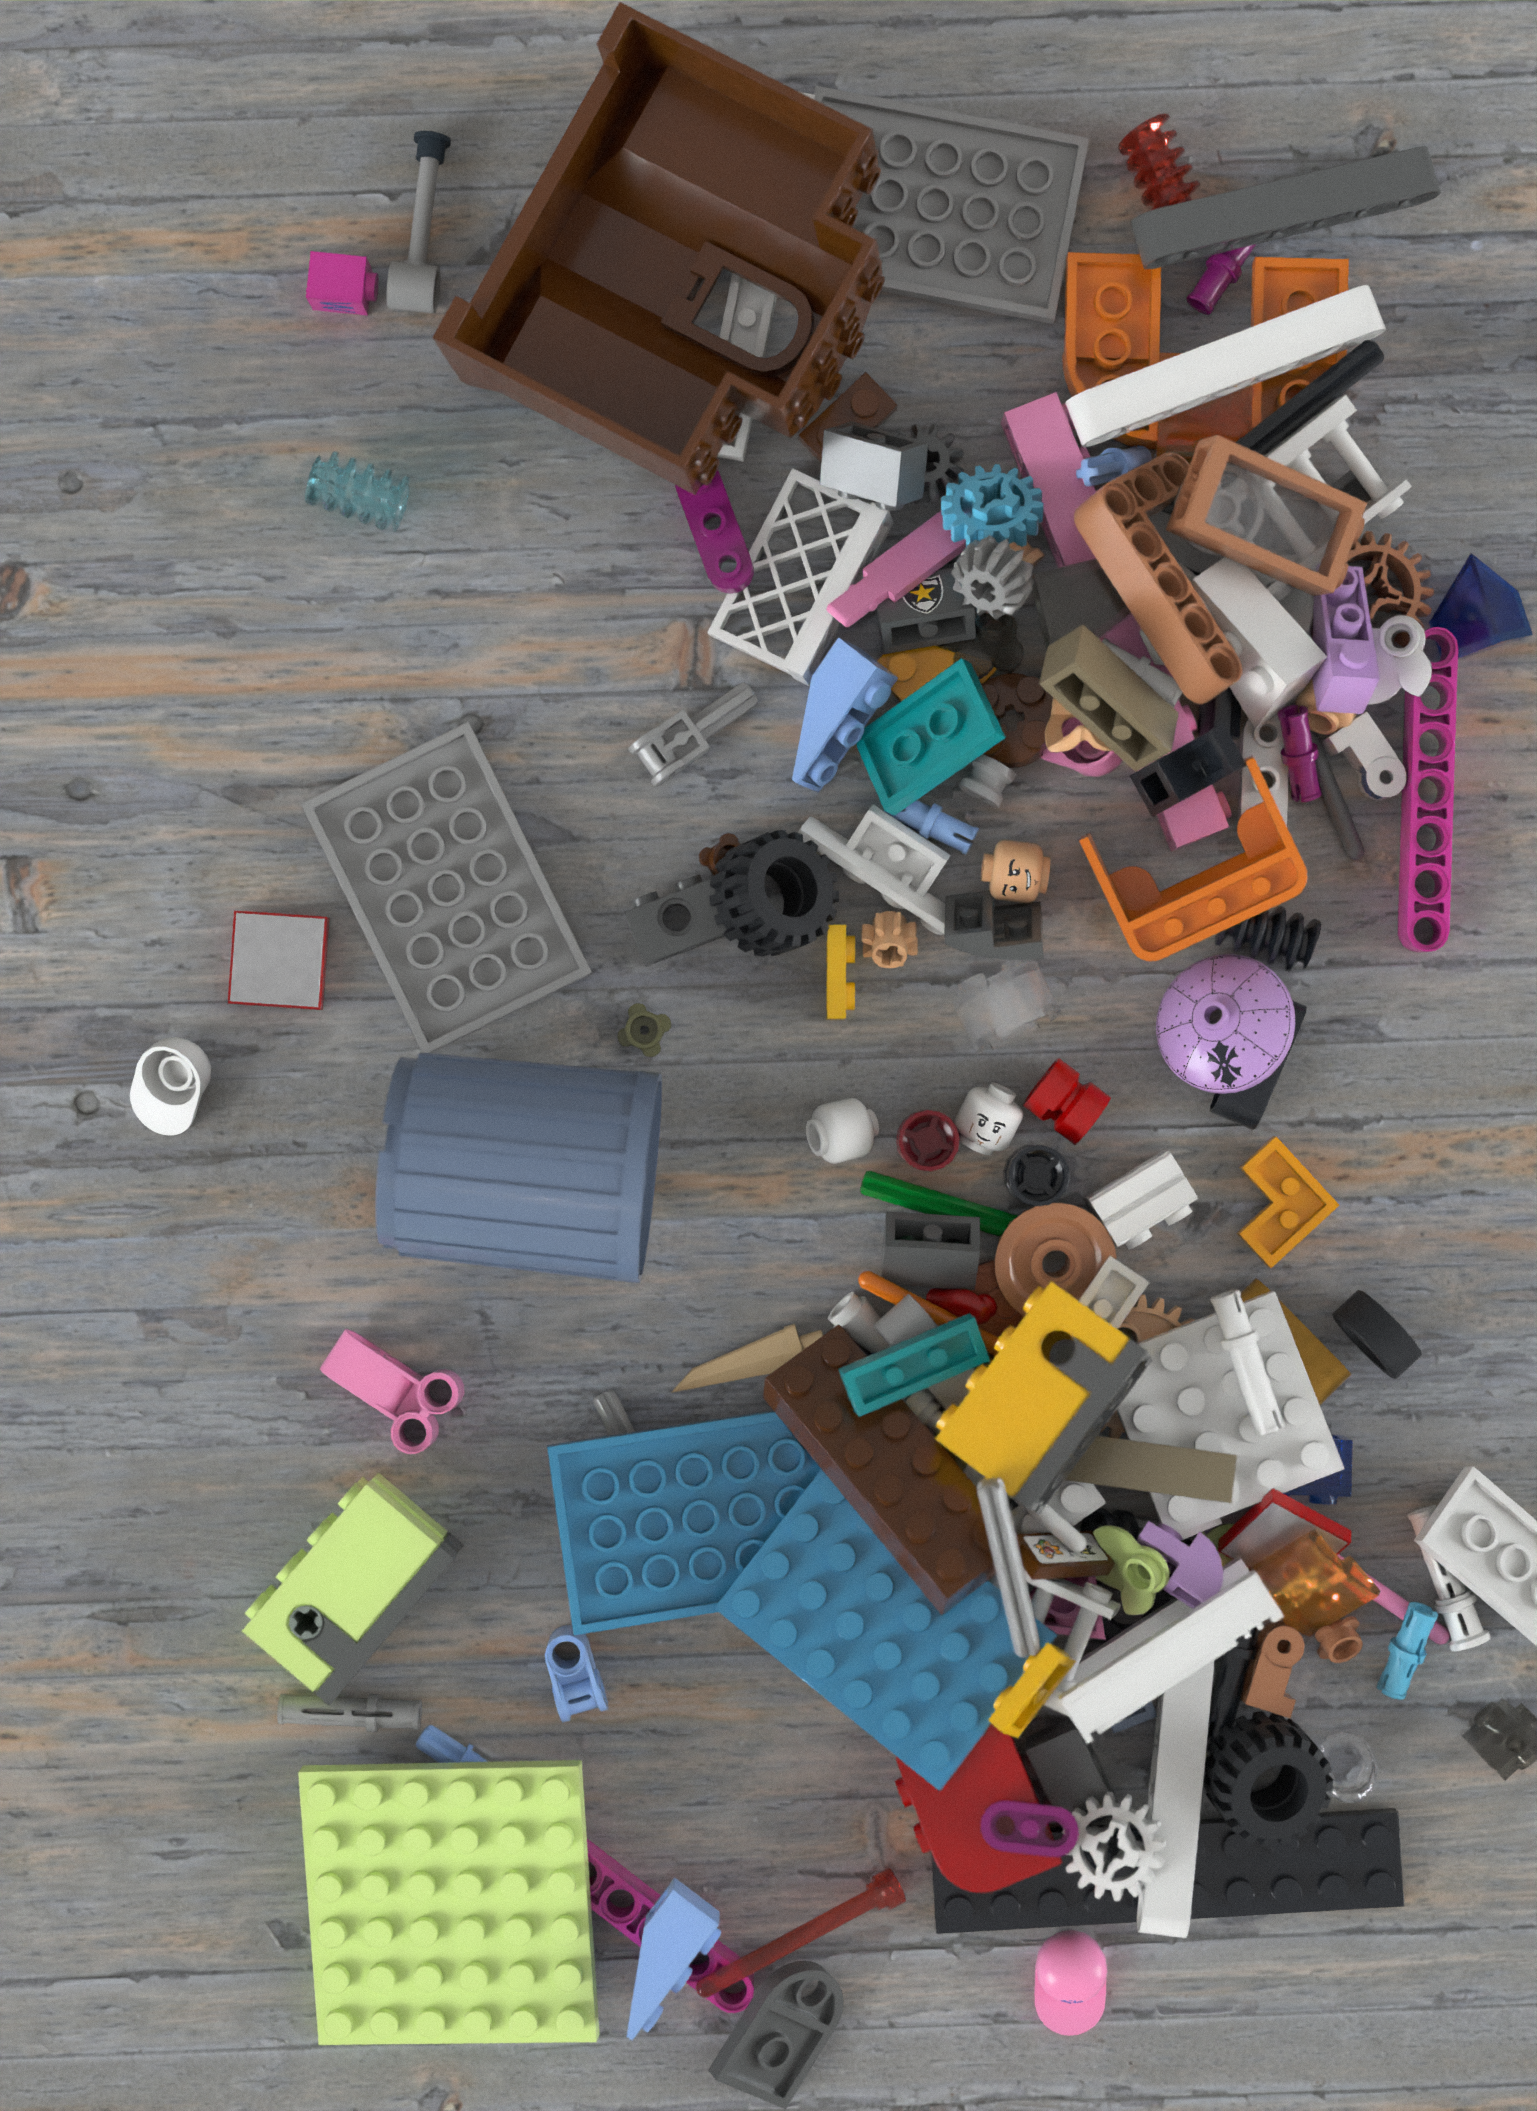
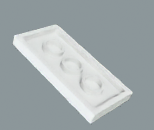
M1465 1466L1416 1536L1414 1542L1537 1646V1520L1474 1466Z

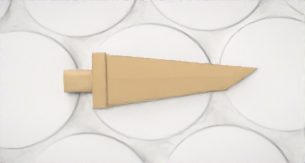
M795 1323L785 1326L782 1330L692 1368L672 1392L771 1374L821 1338L823 1332L820 1329L799 1336Z

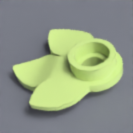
M1107 1525L1095 1529L1093 1534L1097 1543L1115 1563L1108 1576H1095L1096 1579L1121 1591L1122 1606L1127 1615L1146 1613L1154 1605L1156 1592H1159L1168 1584L1170 1572L1165 1559L1153 1548L1141 1546L1128 1531L1120 1527Z

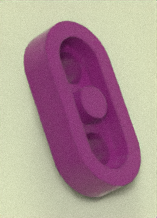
M1001 1800L990 1805L981 1819V1832L985 1841L999 1851L1061 1857L1068 1854L1075 1847L1079 1837V1827L1075 1817L1068 1810L1059 1806ZM1001 1816H1009L1015 1822V1830L1009 1835L1001 1834L996 1828V1822ZM1052 1821L1059 1822L1064 1828L1062 1838L1056 1841L1050 1840L1045 1835V1827Z

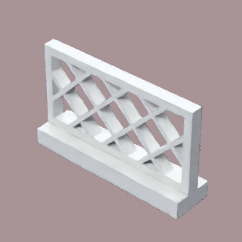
M792 468L749 551L754 565V572L770 567L777 589L752 598L748 586L738 593L727 594L707 633L711 637L790 674L793 679L810 686L812 675L823 661L841 626V623L826 611L827 606L846 592L852 584H856L864 578L862 569L875 560L894 522L890 511L876 507L874 502L870 505L859 499L840 497L837 494L838 490L822 486L819 480ZM799 484L814 491L819 507L793 515L789 501L797 485ZM822 496L833 500V502L824 504ZM843 507H848L860 513L852 529L834 535L827 513ZM786 509L788 518L780 520L783 512ZM822 515L829 537L803 546L797 524ZM791 526L798 548L772 556L768 542L773 532ZM846 540V542H845V544H844V546H843V548H842V550H841V552H840L837 543ZM832 545L836 556L832 569L813 576L806 554ZM765 550L767 559L759 561L763 551ZM801 556L808 578L782 587L775 565ZM825 581L822 589L818 592L816 584ZM811 586L815 598L811 610L792 617L785 595ZM742 592H744L746 600L738 602ZM780 597L786 619L761 628L754 606ZM749 608L755 627L754 631L735 636L723 630L731 614ZM803 623L799 633L797 634L795 625ZM790 628L794 643L786 658L783 659L770 653L764 636ZM758 638L761 648L750 643L749 641Z

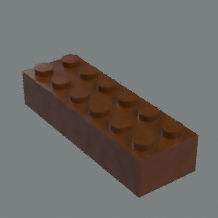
M838 1324L765 1378L763 1398L943 1616L997 1574L978 1496V1488L903 1399L860 1417L854 1412L839 1369L867 1356L841 1325ZM1016 1535L1018 1547H1019V1549H1020V1546H1021L1022 1541H1021V1539Z

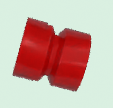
M1057 1058L1031 1090L1022 1106L1042 1121L1052 1119L1054 1121V1130L1073 1145H1076L1103 1113L1111 1097L1092 1082L1081 1084L1079 1082L1080 1073L1060 1058Z

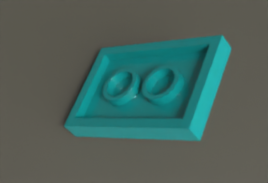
M961 658L866 726L856 746L884 811L895 816L1006 737L972 664Z

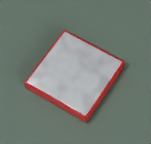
M234 911L228 1004L323 1010L330 918Z
M1272 1488L1263 1497L1261 1502L1256 1503L1218 1539V1552L1231 1559L1239 1556L1248 1568L1296 1593L1351 1543L1352 1531Z

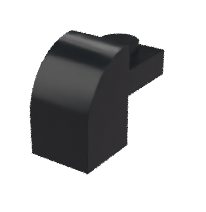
M1223 723L1130 775V778L1151 816L1154 817L1246 766V763Z

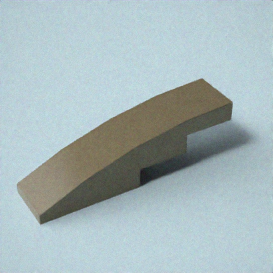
M1097 1436L1065 1480L1232 1503L1237 1455Z

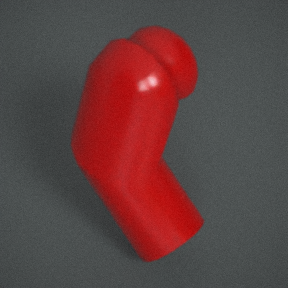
M932 1288L926 1295L927 1301L958 1317L970 1313L975 1317L977 1325L987 1323L989 1318L993 1317L997 1311L995 1300L985 1293L977 1296L975 1293L965 1289Z

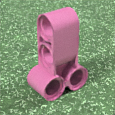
M349 1329L343 1331L320 1367L321 1372L331 1380L394 1421L391 1427L392 1442L399 1451L406 1454H417L430 1447L436 1441L439 1434V1424L433 1414H444L454 1409L464 1396V1384L455 1372L448 1369H439L423 1377ZM435 1379L446 1381L452 1389V1397L447 1404H439L431 1398L430 1385ZM408 1419H417L424 1424L426 1437L422 1443H413L406 1438L404 1425Z

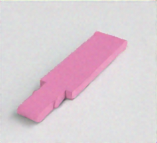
M941 511L864 567L862 569L864 578L858 583L852 584L846 592L827 606L826 611L846 628L850 627L868 612L874 611L887 598L895 603L965 549L966 539L953 542L951 540V530L943 529V516H941Z

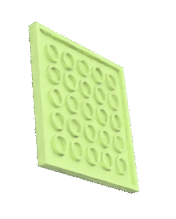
M582 1760L303 1765L298 1771L319 2045L597 2042L600 2032Z

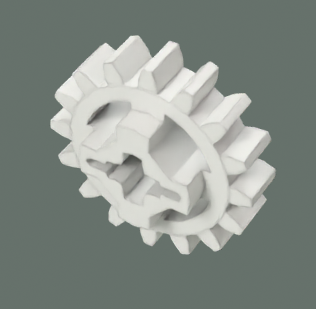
M1107 1792L1102 1805L1091 1796L1086 1800L1087 1813L1077 1807L1071 1813L1078 1823L1079 1837L1075 1847L1066 1854L1072 1855L1073 1860L1065 1869L1067 1873L1079 1870L1082 1877L1077 1886L1080 1889L1086 1887L1089 1883L1096 1886L1095 1898L1100 1899L1105 1890L1108 1889L1112 1891L1114 1901H1120L1125 1888L1134 1897L1139 1896L1141 1892L1139 1881L1141 1880L1151 1886L1156 1879L1154 1873L1149 1868L1161 1869L1164 1865L1165 1859L1155 1854V1851L1165 1848L1166 1839L1154 1837L1153 1834L1159 1829L1161 1822L1160 1820L1148 1822L1144 1818L1149 1809L1147 1804L1142 1805L1138 1810L1131 1807L1132 1795L1127 1794L1121 1804L1115 1803L1113 1793ZM1113 1815L1110 1823L1103 1827L1088 1826L1090 1822L1098 1817ZM1131 1823L1141 1833L1144 1843L1135 1839L1130 1829ZM1119 1828L1117 1836L1119 1839L1118 1847L1122 1850L1108 1864L1110 1854L1108 1853L1109 1845L1106 1843ZM1083 1850L1091 1853L1097 1865L1096 1870L1087 1861ZM1126 1865L1135 1868V1866L1139 1867L1135 1872L1127 1876L1114 1877L1116 1870Z

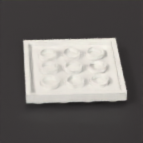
M1269 1291L1246 1300L1243 1304L1251 1328L1258 1331L1260 1339L1256 1343L1270 1380L1282 1421L1285 1423V1427L1276 1432L1261 1436L1255 1435V1428L1229 1351H1224L1220 1342L1224 1336L1216 1312L1137 1343L1148 1352L1153 1361L1117 1408V1413L1127 1439L1237 1455L1232 1503L1148 1492L1160 1523L1173 1528L1178 1533L1259 1503L1272 1488L1284 1493L1344 1469L1275 1291Z

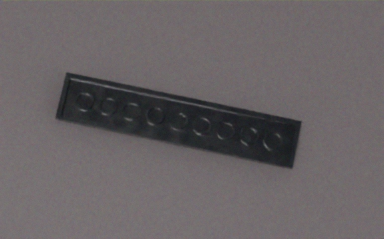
M1395 1808L1319 1812L1322 1816L1321 1820L1317 1825L1311 1822L1306 1827L1308 1833L1300 1838L1297 1834L1290 1836L1291 1842L1280 1845L1275 1839L1271 1846H1261L1257 1839L1253 1844L1244 1840L1240 1834H1236L1223 1818L1200 1819L1190 1919L1404 1907L1399 1812ZM1131 1823L1130 1829L1135 1839L1144 1843L1141 1833ZM1050 1828L1055 1841L1062 1838V1828ZM1119 1828L1106 1843L1109 1845L1108 1853L1110 1854L1108 1864L1122 1850L1118 1847L1119 1839L1117 1836ZM1083 1850L1087 1861L1096 1870L1097 1865L1091 1853ZM931 1852L936 1934L1137 1922L1138 1896L1134 1897L1125 1888L1121 1900L1114 1901L1112 1891L1108 1889L1105 1890L1100 1899L1095 1898L1096 1886L1092 1883L1080 1889L1077 1885L1082 1874L1079 1870L1067 1873L1065 1869L1073 1860L1072 1855L1061 1856L1062 1864L999 1890L987 1893L970 1892L957 1887L942 1874ZM1126 1865L1116 1870L1114 1877L1127 1876L1135 1872L1139 1867L1135 1866V1868Z

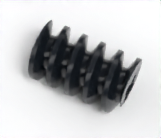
M1277 906L1269 916L1268 909L1215 934L1216 946H1220L1228 936L1233 937L1232 952L1235 953L1245 943H1249L1250 958L1255 959L1263 949L1268 950L1267 964L1270 966L1281 955L1284 956L1285 971L1290 972L1298 962L1303 963V969L1306 968L1315 950L1322 924L1320 920L1312 919L1304 928L1303 914L1298 912L1294 913L1286 922L1285 907Z

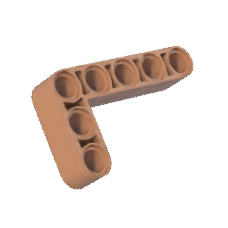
M1168 452L1106 483L1075 509L1074 522L1079 533L1181 691L1194 703L1203 704L1236 683L1241 678L1242 665L1236 652L1149 519V517L1159 513L1176 499L1179 488L1184 482L1190 466L1185 458L1179 454Z

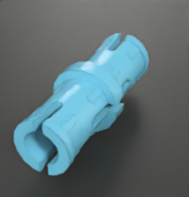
M1419 1602L1409 1603L1397 1637H1393L1388 1645V1651L1390 1652L1388 1661L1376 1685L1378 1690H1382L1381 1693L1398 1700L1406 1698L1413 1674L1417 1666L1425 1660L1427 1653L1424 1648L1434 1623L1438 1618L1436 1611Z

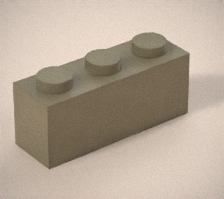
M1084 624L1048 646L1039 685L1135 772L1172 751L1179 713Z

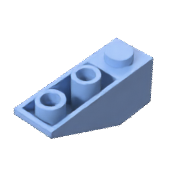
M839 637L812 675L792 780L795 783L820 792L822 787L833 779L837 772L838 764L850 747L854 746L861 739L865 725L877 708L881 707L888 700L891 688L898 679L896 675L864 650Z
M675 1877L645 1918L626 2036L630 2040L635 2038L641 2028L646 2032L650 2031L664 2010L659 2004L670 1990L675 1994L681 1990L693 1971L689 1964L698 1952L706 1955L721 1934V1931L717 1928L719 1926L720 1911Z

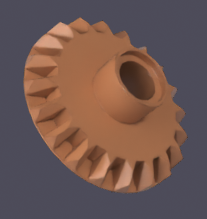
M1063 1202L1051 1203L1047 1206H1036L1024 1210L1017 1218L1010 1221L1004 1233L999 1237L997 1250L994 1255L995 1277L1005 1299L1016 1311L1026 1316L1027 1312L1023 1310V1307L1028 1298L1039 1286L1045 1290L1051 1281L1079 1301L1108 1256L1111 1255L1117 1259L1116 1250L1112 1238L1104 1225L1083 1208ZM1055 1250L1064 1252L1065 1262L1060 1270L1056 1272L1043 1270L1042 1262L1047 1253Z

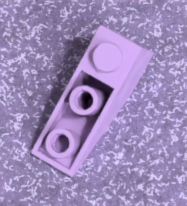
M1348 566L1344 581L1335 589L1334 593L1314 596L1313 641L1327 656L1312 677L1316 709L1319 712L1363 714L1380 679L1362 567Z

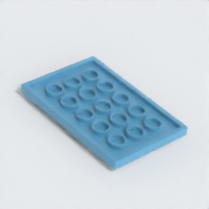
M774 1410L547 1445L573 1635L718 1612L714 1609L821 1470L820 1466Z
M822 1469L714 1608L939 1791L943 1789L992 1724L988 1719L995 1712L994 1703L1007 1687H1014L1024 1674L1023 1666L1030 1656L1019 1657L1015 1654L1001 1590L989 1581H986L942 1616ZM1035 1618L1040 1647L1043 1648L1046 1643L1052 1644L1058 1635Z

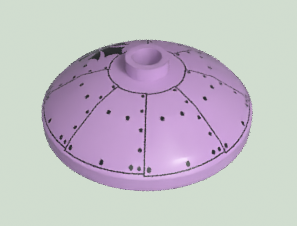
M1234 954L1208 957L1182 971L1166 990L1156 1019L1158 1046L1169 1068L1189 1085L1206 1092L1219 1094L1243 1091L1268 1078L1286 1057L1295 1031L1293 1002L1282 980L1261 962ZM1215 1010H1221V1020L1216 1024H1210L1209 1017L1211 1013Z

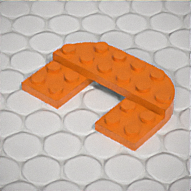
M1068 252L1065 335L1062 360L1064 377L1071 397L1090 388L1182 354L1160 353L1161 267L1144 269L1139 254ZM1255 257L1252 262L1251 327L1347 291L1349 259ZM1347 349L1113 439L1129 446L1137 447L1139 445L1147 449L1196 450L1199 440L1215 435L1236 443L1346 356Z

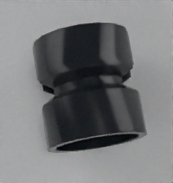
M1025 1145L1015 1150L1007 1159L1003 1170L1004 1183L1009 1193L1018 1201L1033 1206H1047L1059 1200L1066 1192L1070 1180L1069 1167L1064 1157L1055 1149L1044 1145Z

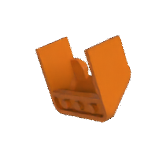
M1253 755L1244 758V761L1263 802L1247 809L1238 820L1237 834L1245 852L1186 880L1159 891L1151 874L1141 867L1128 866L1109 874L1090 832L1081 836L1079 842L1131 951L1138 958L1145 961L1161 960L1299 895L1307 883L1306 866Z

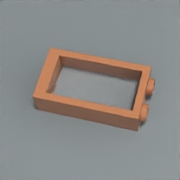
M1215 435L1199 440L1166 531L1305 593L1317 596L1334 593L1335 589L1344 581L1348 571L1346 559L1350 548L1359 539L1364 529L1365 520L1362 516L1367 503L1224 437Z

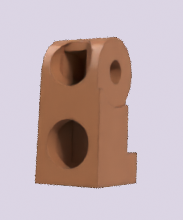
M1283 1621L1269 1622L1260 1630L1254 1648L1257 1649L1255 1660H1250L1241 1695V1700L1246 1705L1287 1718H1291L1296 1700L1288 1693H1285L1292 1666L1301 1659L1305 1647L1303 1637L1289 1624Z

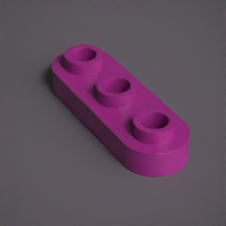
M718 469L708 485L703 484L696 495L675 485L710 582L717 590L727 594L738 593L744 590L753 579L754 565ZM717 517L721 519V524L717 529L708 530L705 528V524L710 518ZM731 559L737 562V566L732 572L725 573L721 571V565L724 561Z

